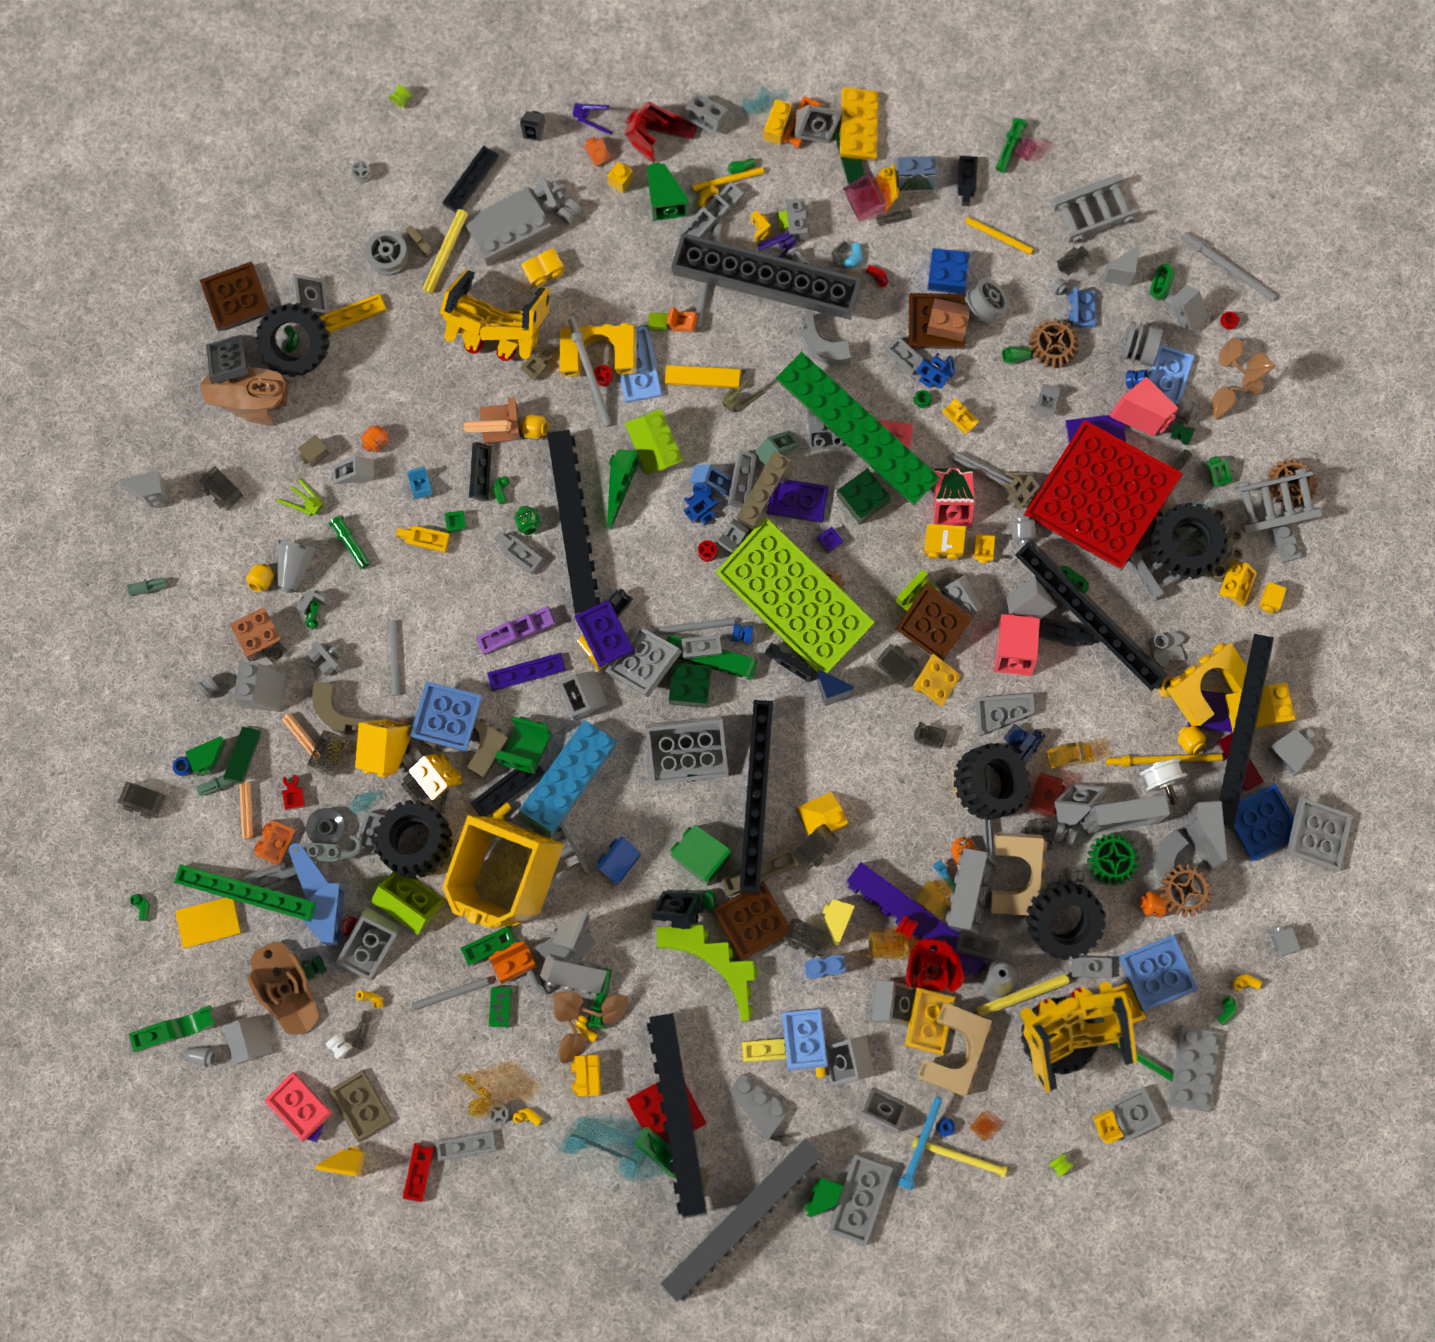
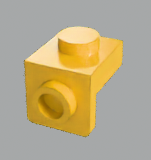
M755 210L751 214V222L759 230L754 235V241L758 243L760 240L765 241L770 236L771 225L763 213L760 214Z
M975 534L974 558L979 563L994 561L995 535Z
M1110 1108L1092 1116L1098 1134L1105 1144L1114 1143L1123 1137V1133L1119 1129L1113 1111Z

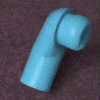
M860 243L852 244L853 254L844 261L847 268H854L862 261L863 256Z

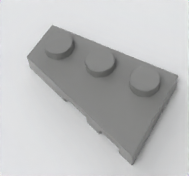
M1033 694L975 698L978 736L1035 713Z
M743 1074L739 1076L730 1089L732 1096L767 1142L790 1108Z

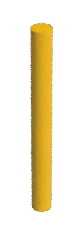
M759 167L694 184L692 189L693 192L706 189L710 185L716 187L728 184L730 181L735 182L764 174V169Z
M967 217L965 220V224L1029 255L1034 250V248L970 217Z

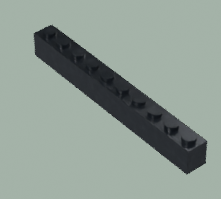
M570 430L547 433L574 612L577 615L600 604V597L595 595V590H598L597 578L593 579L592 572H595L594 560L590 561L589 554L593 552L591 542L587 543L586 538L590 533L588 524L584 525V518H587L586 507L581 505V500H584L583 489H579L578 482H581L580 471H576L575 464H579L577 453H573L572 448L576 446L575 437L570 435Z
M1033 540L1028 541L1015 554L1151 691L1168 676Z
M1254 634L1219 797V801H1222L1224 828L1235 829L1274 637Z
M754 700L740 895L760 896L773 701Z
M674 1014L649 1017L650 1023H647L648 1034H652L653 1037L650 1048L652 1055H656L657 1062H653L655 1074H659L660 1082L656 1083L658 1094H662L663 1101L660 1102L661 1113L666 1115V1121L663 1122L665 1134L669 1133L670 1141L666 1142L668 1154H672L673 1162H670L671 1173L676 1175L677 1182H673L675 1195L679 1194L680 1202L676 1203L678 1215L682 1214L683 1219L708 1215Z

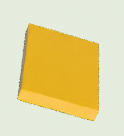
M221 898L175 910L183 949L242 934L235 901L232 899Z
M917 988L904 1046L944 1055L949 1027L936 1022L942 1005L950 1004L954 1006L955 997Z

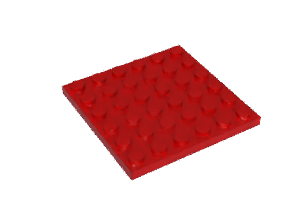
M1084 420L1025 511L1024 516H1030V519H1033L1039 525L1114 567L1123 570L1180 481L1183 473Z

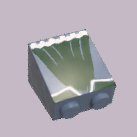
M935 156L895 158V170L898 171L896 186L899 188V193L933 191L936 179Z

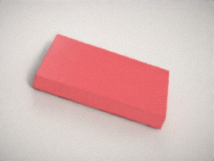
M294 1072L264 1100L302 1142H305L332 1114L325 1104Z

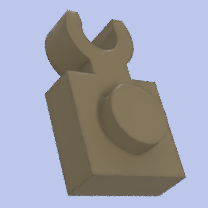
M410 225L405 229L407 236L426 257L432 254L431 248L424 242V235L418 228L415 230Z
M545 347L539 350L538 357L532 354L521 366V370L534 381L547 369V365L544 363L550 362L553 359L552 353L549 356H543L546 352Z

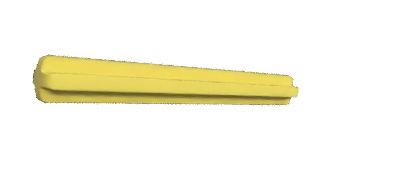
M462 209L457 211L423 286V290L427 293H433L467 218V212Z
M1062 974L983 1004L976 1008L977 1014L983 1017L1070 983L1067 974Z

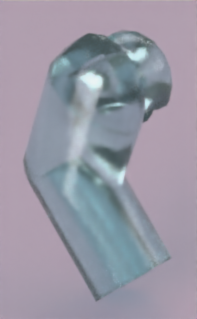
M374 791L357 794L351 802V811L358 814L366 802L376 801Z

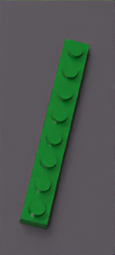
M181 864L174 883L309 922L312 921L317 905L316 902Z

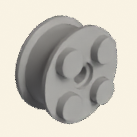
M388 230L377 232L366 244V256L370 266L379 274H396L408 262L409 254L405 241L396 232Z
M982 278L977 286L970 287L967 290L965 301L978 321L991 323L996 320L998 314H1004L1008 310V300L1004 291L991 279Z

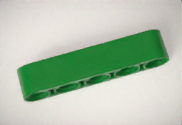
M668 635L666 641L682 651L677 660L691 661V664L711 666V669L723 673L727 671L730 675L741 678L745 676L748 680L753 679L758 662L756 659L721 649L722 655L684 659L681 641L684 638Z

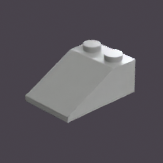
M365 906L335 963L371 980L398 934L400 924Z

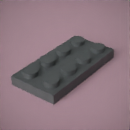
M242 334L206 344L211 384L224 383L228 379L241 378L248 374Z

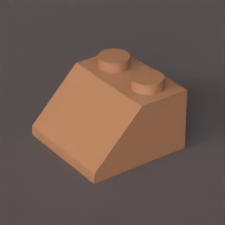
M935 298L927 334L964 341L970 314L969 305Z

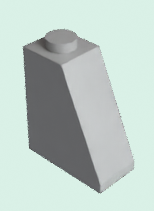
M587 929L583 934L576 953L555 946L552 943L553 939L537 945L535 949L545 959L547 954L580 961L597 943L594 940L596 935Z

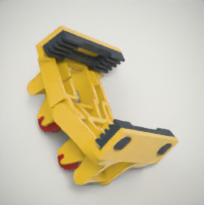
M464 269L445 291L440 314L446 320L445 339L448 342H452L455 340L457 333L461 332L464 348L471 354L480 352L485 340H500L496 349V354L500 360L510 361L515 356L518 345L520 357L528 359L531 356V351L535 350L538 345L540 327L549 313L550 288L539 287L535 292L536 296L530 304H526L522 310L508 309L505 311L469 295L475 272Z
M1102 982L1099 985L1101 994L1095 995L1085 987H1081L1071 993V998H1067L1059 1004H1056L1051 999L1040 1001L1037 1005L1038 1016L1029 1008H1024L1020 1011L1025 1027L1023 1031L1024 1037L1031 1050L1034 1075L1046 1093L1057 1089L1056 1076L1052 1071L1051 1063L1072 1053L1074 1048L1078 1049L1118 1042L1125 1065L1137 1063L1132 1014L1124 991L1114 992L1109 982ZM1104 1017V1022L1087 1024L1084 1021L1089 1018ZM1052 1033L1058 1034V1035L1054 1036V1037L1051 1038V1039H1050V1037L1048 1036V1035H1050V1034H1052Z

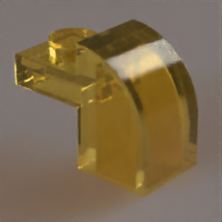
M1073 742L1047 750L1051 769L1094 762L1090 743Z

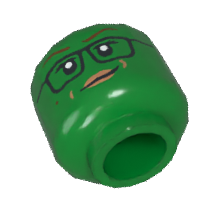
M522 506L514 515L519 532L531 535L538 531L541 521L537 509Z

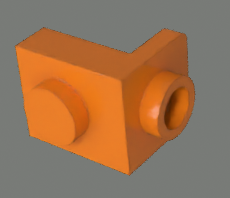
M591 137L582 146L587 151L595 167L612 158L602 138Z
M671 307L670 313L667 315V324L674 332H694L698 315L696 312H679L675 307Z

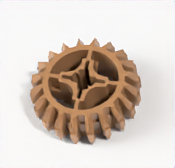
M1055 318L1053 323L1047 319L1046 324L1041 321L1039 327H1034V332L1030 334L1029 345H1031V352H1034L1033 358L1039 357L1038 364L1045 361L1044 366L1047 367L1048 363H1051L1053 369L1056 363L1061 368L1063 363L1069 364V359L1074 360V354L1078 353L1077 347H1079L1080 342L1077 341L1079 336L1074 334L1076 332L1075 328L1069 329L1070 323L1065 326L1064 320L1057 323ZM1049 331H1056L1058 333L1052 334ZM1064 336L1068 340L1069 349L1065 347L1066 344L1062 341ZM1039 338H1042L1046 344L1045 350L1042 349ZM1058 339L1057 345L1055 344L1051 346V342L1057 341ZM1057 352L1060 355H1051V353Z
M1286 458L1283 462L1278 461L1277 466H1272V471L1268 473L1267 476L1269 478L1267 480L1278 478L1280 473L1283 476L1294 474L1292 471L1307 468V471H1309L1308 467L1310 465L1309 463L1305 466L1302 465L1303 459L1296 463L1295 458H1292L1291 462ZM1316 475L1307 476L1311 500L1313 499L1312 495L1317 493L1315 488L1318 487V483L1314 482L1318 478ZM1298 478L1287 481L1288 483L1296 482V484L1288 485L1289 491L1294 495L1291 496L1292 505H1295L1296 508H1299L1301 504L1304 505ZM1279 483L1269 485V490L1273 491L1270 494L1271 497H1277L1275 503L1281 500V506L1284 507Z
M1181 864L1177 865V870L1172 867L1170 868L1171 874L1168 872L1164 874L1168 880L1161 879L1160 881L1165 885L1159 887L1160 891H1165V894L1160 895V898L1167 899L1163 905H1171L1168 909L1169 912L1175 908L1176 916L1182 911L1184 918L1187 917L1188 912L1191 917H1194L1195 911L1198 914L1202 913L1201 907L1203 909L1208 908L1205 902L1212 901L1207 896L1213 894L1212 890H1208L1212 883H1206L1209 876L1202 877L1201 875L1204 873V870H1200L1197 873V866L1195 865L1191 870L1189 864H1186L1184 869ZM1177 876H1188L1183 884L1173 882ZM1195 880L1200 886L1201 893L1194 887ZM1187 886L1190 893L1185 895L1182 888ZM1171 888L1177 892L1178 902L1173 898ZM1188 898L1199 899L1194 906H1184Z

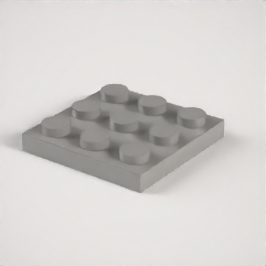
M638 626L629 638L634 652L611 662L605 672L648 698L682 651L657 635Z
M1299 798L1286 855L1336 872L1340 871L1353 815L1305 798Z

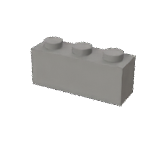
M547 954L540 976L546 981L547 985L552 987L561 985L571 991H574L576 988L586 994H592V992L600 994L607 971L598 964Z

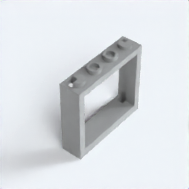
M1164 795L1094 806L1082 819L1083 830H1087L1088 835L1155 825L1170 815L1167 797Z

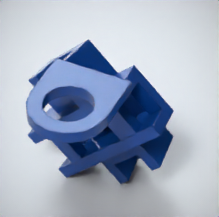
M937 353L931 362L923 357L921 364L916 368V373L921 375L919 381L929 388L935 384L942 389L947 380L955 374V363L952 355L948 356L944 361L938 357L939 353Z
M694 484L692 490L694 495L690 498H684L685 503L689 507L683 511L692 523L699 519L705 525L715 518L711 510L718 505V500H714L711 496V486Z

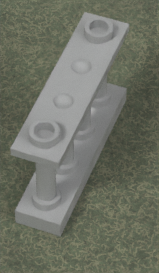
M1121 173L1053 198L1051 204L1053 210L1063 212L1072 232L1068 235V243L1073 241L1074 243H1079L1084 240V237L1124 222L1125 224H1130L1135 221L1139 211L1137 208L1129 211L1120 191L1124 181ZM1105 192H1113L1123 214L1112 217L1103 197ZM1093 197L1097 200L1105 217L1104 221L1095 223L1086 203L1087 199ZM1075 203L1080 206L1088 224V227L1080 230L1069 209L1070 205Z
M1307 468L1295 470L1296 474L1250 484V481L1238 483L1239 487H1235L1234 490L1235 492L1242 491L1248 518L1246 520L1247 523L1242 524L1243 531L1250 533L1322 516L1321 509L1315 508L1312 505L1307 476L1313 475V471H1307ZM1299 478L1305 507H1303V511L1296 512L1293 509L1287 481ZM1280 483L1286 510L1284 515L1277 516V514H1274L1268 485ZM1261 487L1267 516H1265L1264 520L1258 521V518H1255L1250 489Z
M1157 515L1148 531L1155 528L1161 518L1160 515ZM1172 538L1175 548L1182 553ZM1150 543L1140 550L1136 549L1128 562L1153 600L1156 601L1163 595V588L1180 579L1181 575L1176 577L1170 575L1160 582L1155 581L1152 575L1154 571L1162 567L1161 562L1158 564L1155 562L1148 566L1142 561L1143 556L1152 551L1151 547L1153 544Z
M518 821L513 823L514 825L520 826ZM563 822L560 825L561 828L554 833L551 839L556 840L565 835L570 845L563 848L560 859L574 852L579 862L553 876L547 892L548 895L555 892L553 888L556 886L555 883L581 869L587 875L589 874L588 868L591 867L587 858H582ZM523 824L520 826L530 831L534 830V828L528 824ZM522 845L525 853L530 859L533 849Z

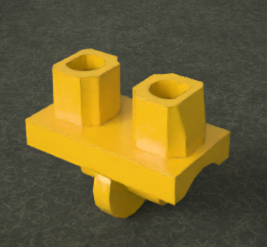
M956 398L942 410V413L965 435L979 423V420Z

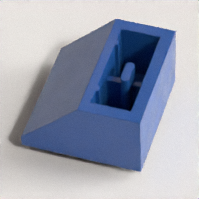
M622 836L619 839L615 838L609 846L610 851L607 855L602 854L597 861L598 871L617 886L641 856V853Z

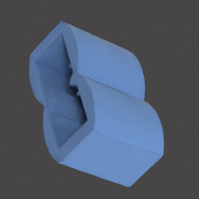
M832 955L825 959L814 958L804 963L806 978L817 979L825 974L831 976L839 975L846 970L844 956Z

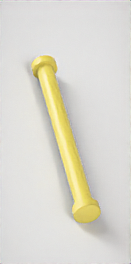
M915 1136L912 1144L913 1148H916L917 1143L919 1141L918 1136ZM927 1142L924 1148L925 1150L1000 1174L1002 1178L1005 1177L1007 1166L1005 1165L1001 1167Z

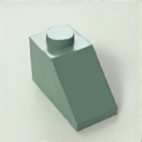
M788 430L767 437L755 452L766 465L774 451L785 456L800 444Z

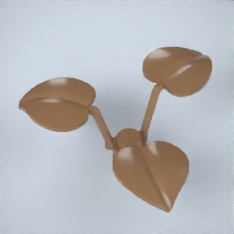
M1235 337L1231 338L1223 346L1218 362L1223 367H1228L1233 363L1244 374L1242 379L1243 388L1231 387L1229 389L1223 386L1214 394L1212 413L1216 420L1227 413L1235 404L1236 393L1234 391L1247 393L1249 390L1254 394L1261 393L1264 389V382L1260 378L1276 367L1267 355L1257 353L1251 357L1247 363V369L1244 370L1236 362L1243 354V344Z
M562 991L553 993L555 1018L560 1022H567L573 1031V1034H566L560 1042V1062L565 1064L574 1060L575 1056H579L585 1048V1036L577 1034V1030L571 1020L578 1018L580 1010L599 1017L603 1016V1023L611 1025L618 1022L624 1016L628 1007V996L618 993L608 996L602 1004V1012L599 1013L581 1007L583 999L577 992Z

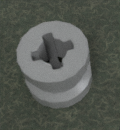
M357 161L352 166V174L357 182L366 183L371 179L372 173L368 163Z
M1186 400L1177 411L1176 416L1182 417L1184 422L1188 424L1199 408L1191 406L1190 402Z
M208 674L202 682L196 684L208 699L214 691L220 689Z
M496 1104L490 1108L489 1119L493 1123L501 1125L508 1121L510 1113L506 1106Z

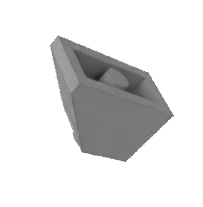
M355 456L334 465L333 483H361L373 479L375 473L374 460Z

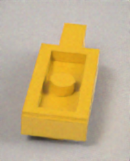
M414 525L413 527L409 526L408 530L398 528L396 533L397 538L405 539L406 544L441 553H446L450 540L449 533Z

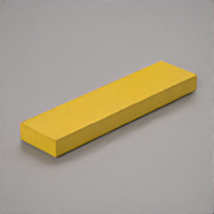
M379 293L324 314L320 318L322 321L325 320L327 324L326 330L331 333L386 312L387 309Z
M666 365L665 385L738 389L740 387L741 369Z

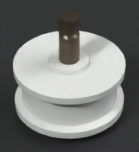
M1180 758L1156 762L1152 767L1140 773V776L1145 778L1148 785L1146 791L1152 792L1165 788L1171 805L1179 803L1177 797H1175L1176 794L1172 785L1187 777V774L1182 772L1179 762H1181Z

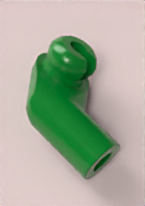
M506 476L497 478L493 487L499 504L507 501L504 489L510 482Z
M316 600L311 602L305 620L306 626L312 630L316 629L319 625L316 618L320 602Z

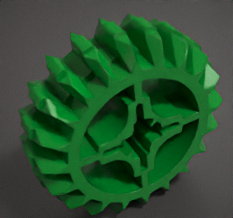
M1110 833L1108 839L1103 834L1102 840L1097 838L1095 840L1096 844L1090 845L1094 851H1088L1087 855L1093 858H1088L1087 863H1093V865L1089 866L1088 869L1096 870L1092 876L1095 877L1099 874V882L1106 878V885H1109L1112 880L1113 886H1117L1119 879V882L1123 885L1125 883L1124 877L1130 881L1132 879L1130 874L1135 875L1137 873L1133 868H1139L1140 864L1134 861L1140 860V856H1134V854L1139 850L1137 848L1132 850L1131 847L1135 844L1134 842H1131L1129 845L1126 843L1129 839L1128 837L1121 840V834H1118L1115 839L1114 834ZM1109 844L1108 855L1098 857L1100 849ZM1115 845L1122 847L1128 856L1120 854ZM1112 853L1114 855V858L1120 859L1119 861L1117 860L1115 862V865L1113 864V860L1108 859L1112 856ZM1129 862L1126 871L1118 874L1119 864ZM1099 863L1108 865L1111 874L1104 871Z

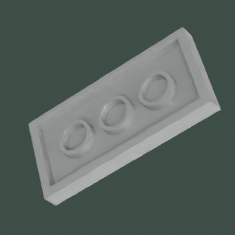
M1184 1025L1180 1026L1168 1105L1209 1112L1221 1033Z
M854 1155L828 1232L867 1246L893 1168Z

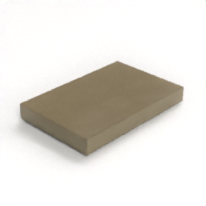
M364 1070L329 1090L357 1142L362 1141L393 1122Z

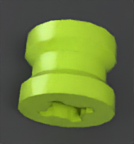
M397 85L396 91L391 93L389 98L393 103L403 108L406 105V101L412 97V94L402 85Z
M1064 1152L1048 1164L1056 1170L1058 1178L1074 1166L1072 1162L1066 1159Z

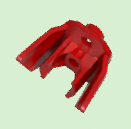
M647 101L638 109L632 110L625 121L627 128L624 135L637 151L654 163V149L651 145L657 139L648 134L645 124L655 121L664 127L668 121L657 113L680 121L681 117Z
M932 937L916 942L908 957L905 977L908 987L912 988L913 985L916 988L931 991L940 989L944 991L946 988L950 992L955 993L962 986L964 973L959 955L946 940ZM932 945H936L934 951H932Z

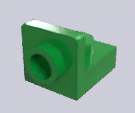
M1215 456L1209 458V461L1204 463V466L1209 470L1214 487L1233 481L1227 459Z

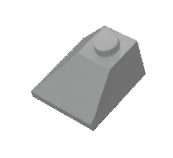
M1071 783L1055 801L1058 822L1068 825L1077 824L1105 794L1107 787Z
M584 910L561 923L552 933V943L555 946L576 953L590 919L589 913Z

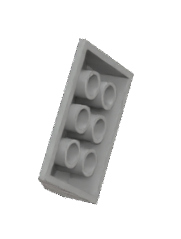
M528 188L466 218L464 222L487 267L553 234L551 224Z
M722 716L645 724L652 785L729 776ZM688 774L697 775V776L687 777Z
M1222 801L1196 803L1184 814V818H1181V827L1185 829L1187 838L1208 872H1213L1227 861Z
M964 848V852L959 856V865L961 866L959 872L955 875L954 883L956 884L955 892L951 893L950 903H952L951 911L947 912L946 922L951 929L981 940L997 863L988 852Z

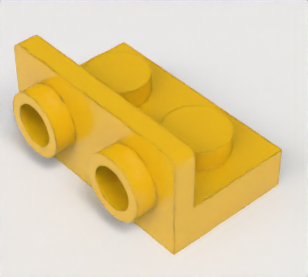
M1231 561L1219 595L1231 598L1236 605L1245 607L1257 572L1249 563Z

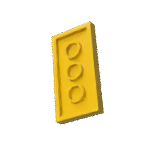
M843 87L841 90L842 114L840 119L839 157L875 161L877 158L878 91Z

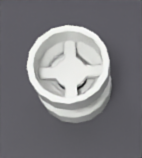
M341 1032L325 1044L329 1050L334 1052V1057L337 1060L342 1059L353 1049L352 1045L345 1041V1036Z

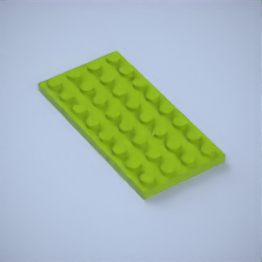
M765 517L715 572L817 673L819 670L829 673L876 623L768 517Z

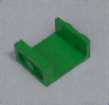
M512 716L511 720L515 725L504 752L498 750L495 758L500 765L535 774L552 733L548 725L541 721L535 723L526 717L521 716L517 718Z

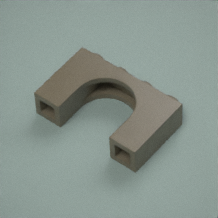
M776 451L771 455L737 515L738 522L749 530L753 531L765 518L764 511L769 499L779 483L784 485L793 469L791 459Z
M481 718L480 721L476 719L474 729L480 736V745L467 768L485 780L497 762L495 758L497 751H503L509 739L506 737V732L499 728L494 730L490 727L491 724ZM421 741L422 743L426 744L434 750H437L440 746L437 744Z

